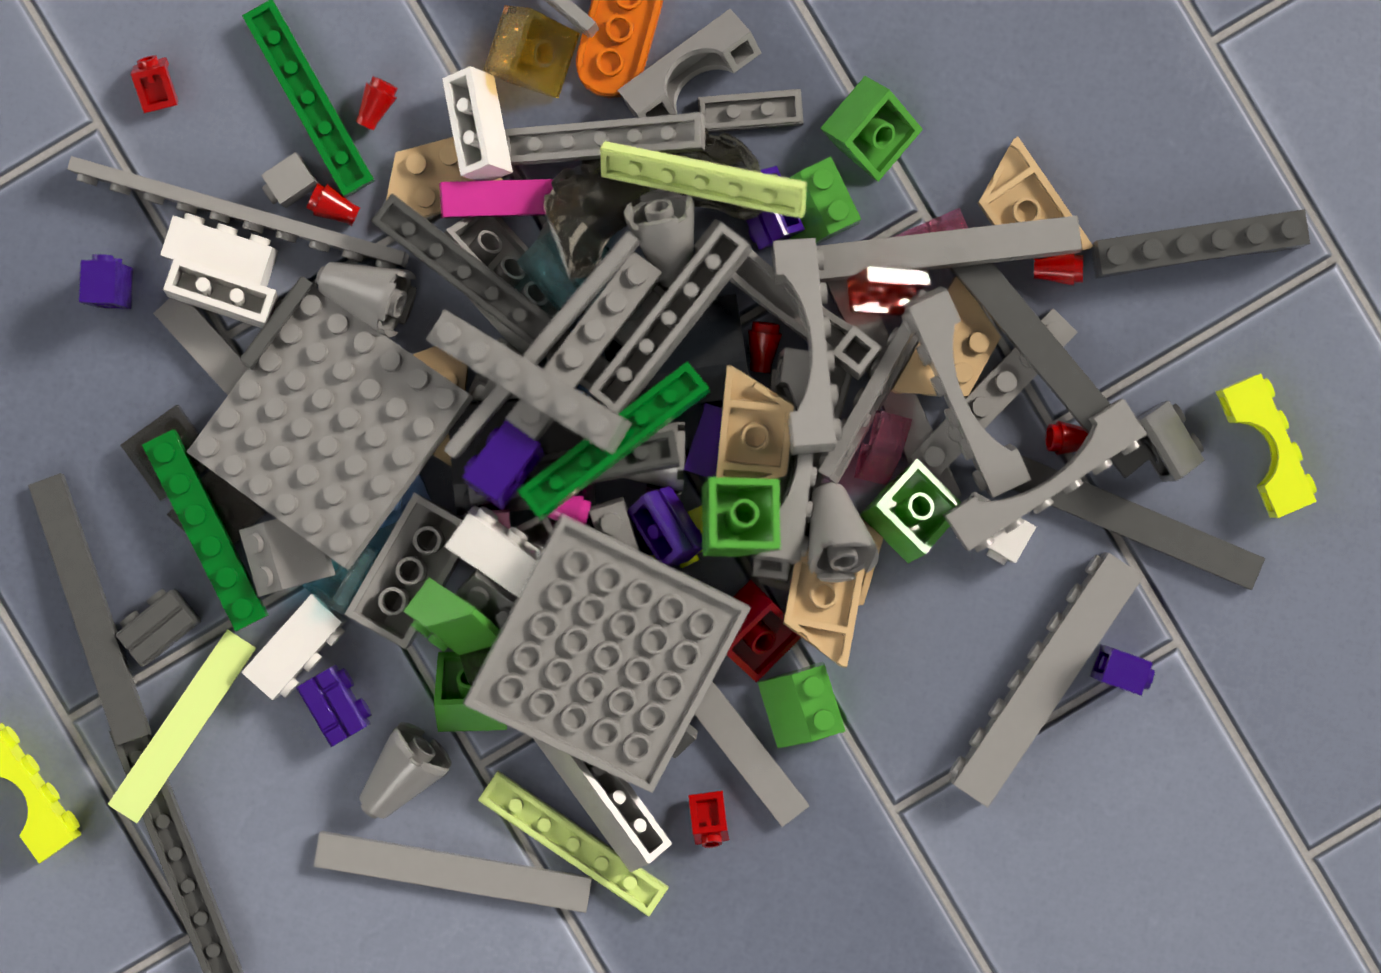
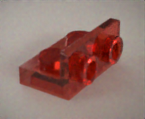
M872 267L863 269L847 279L850 312L902 316L905 313L903 304L916 296L917 291L929 285L928 271Z

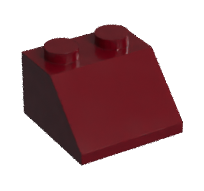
M750 580L733 596V598L749 605L751 609L726 655L757 683L802 637L783 624L785 613Z

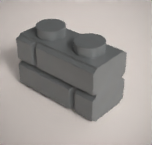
M164 589L159 590L146 601L149 607L141 614L134 611L120 622L123 629L116 633V637L141 666L149 665L201 622L200 617L176 589L169 590L167 593Z

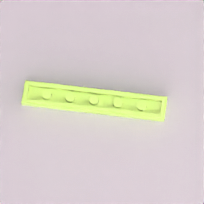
M604 141L600 147L601 177L796 218H802L805 213L806 182L607 141Z
M226 630L107 805L133 822H139L255 652L256 647L230 630Z
M500 771L496 772L478 799L479 802L648 917L668 890L669 886L642 868L630 873L612 847Z

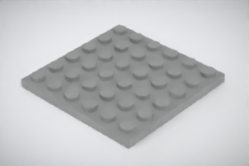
M313 286L287 323L281 328V331L266 352L261 355L255 367L246 370L187 450V453L349 570L471 403L473 397L388 337L319 293L318 289Z
M561 513L463 702L469 708L653 793L751 608L749 605Z

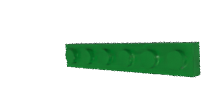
M268 0L243 14V19L342 195L346 198L375 182L374 177L274 0Z
M686 362L617 414L632 424L614 454L602 449L588 439H584L517 490L538 519L540 521L707 395L710 392L709 387L692 366Z
M172 429L143 444L142 447L235 632L269 616L177 431Z

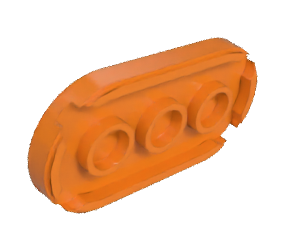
M663 0L591 1L588 16L597 23L599 30L592 38H588L582 33L576 55L578 76L590 92L604 98L621 97L618 89L645 71L661 14Z

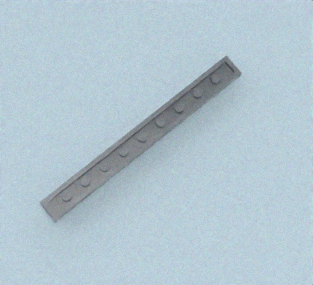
M70 157L67 169L78 174L77 181L97 186L99 180L111 184L109 190L130 196L131 190L144 193L143 200L163 205L164 200L177 203L176 209L196 215L197 210L200 209L210 212L209 219L229 224L231 219L244 222L242 228L262 234L264 228L276 231L275 237L284 241L296 243L297 238L310 241L309 247L329 253L330 247L342 250V257L362 262L363 257L376 260L375 266L396 268L398 266L406 269L409 255L401 250L77 157Z

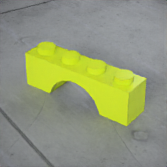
M1256 374L1215 391L1228 422L1246 424L1255 428L1264 436L1269 445L1271 454L1270 467L1264 479L1256 486L1269 517L1280 518L1317 502L1314 493L1317 492L1316 485L1310 474H1305L1300 464V461H1303L1301 450L1296 442L1291 443L1286 431L1289 429L1288 420L1282 410L1277 411L1272 399L1275 397V391L1269 379H1264L1262 374Z
M0 723V777L13 782L25 796L28 816L19 836L40 864L82 835L78 829L80 824L75 815L69 810L65 811L59 803L60 796L55 787L49 782L45 783L39 775L40 768L35 759L29 754L25 755L18 745L20 740L11 727H5L3 723Z

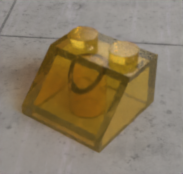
M504 5L483 71L508 83L553 98H559L580 33L532 8Z

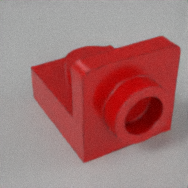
M156 55L143 57L137 60V65L133 66L131 77L144 113L178 105V98L168 71L169 63L167 57L160 59Z
M723 791L688 795L695 845L713 848L722 845V842L729 841Z

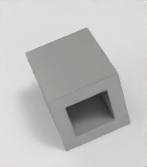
M296 152L261 175L266 182L262 189L273 204L279 202L285 208L313 191L318 183L302 157Z

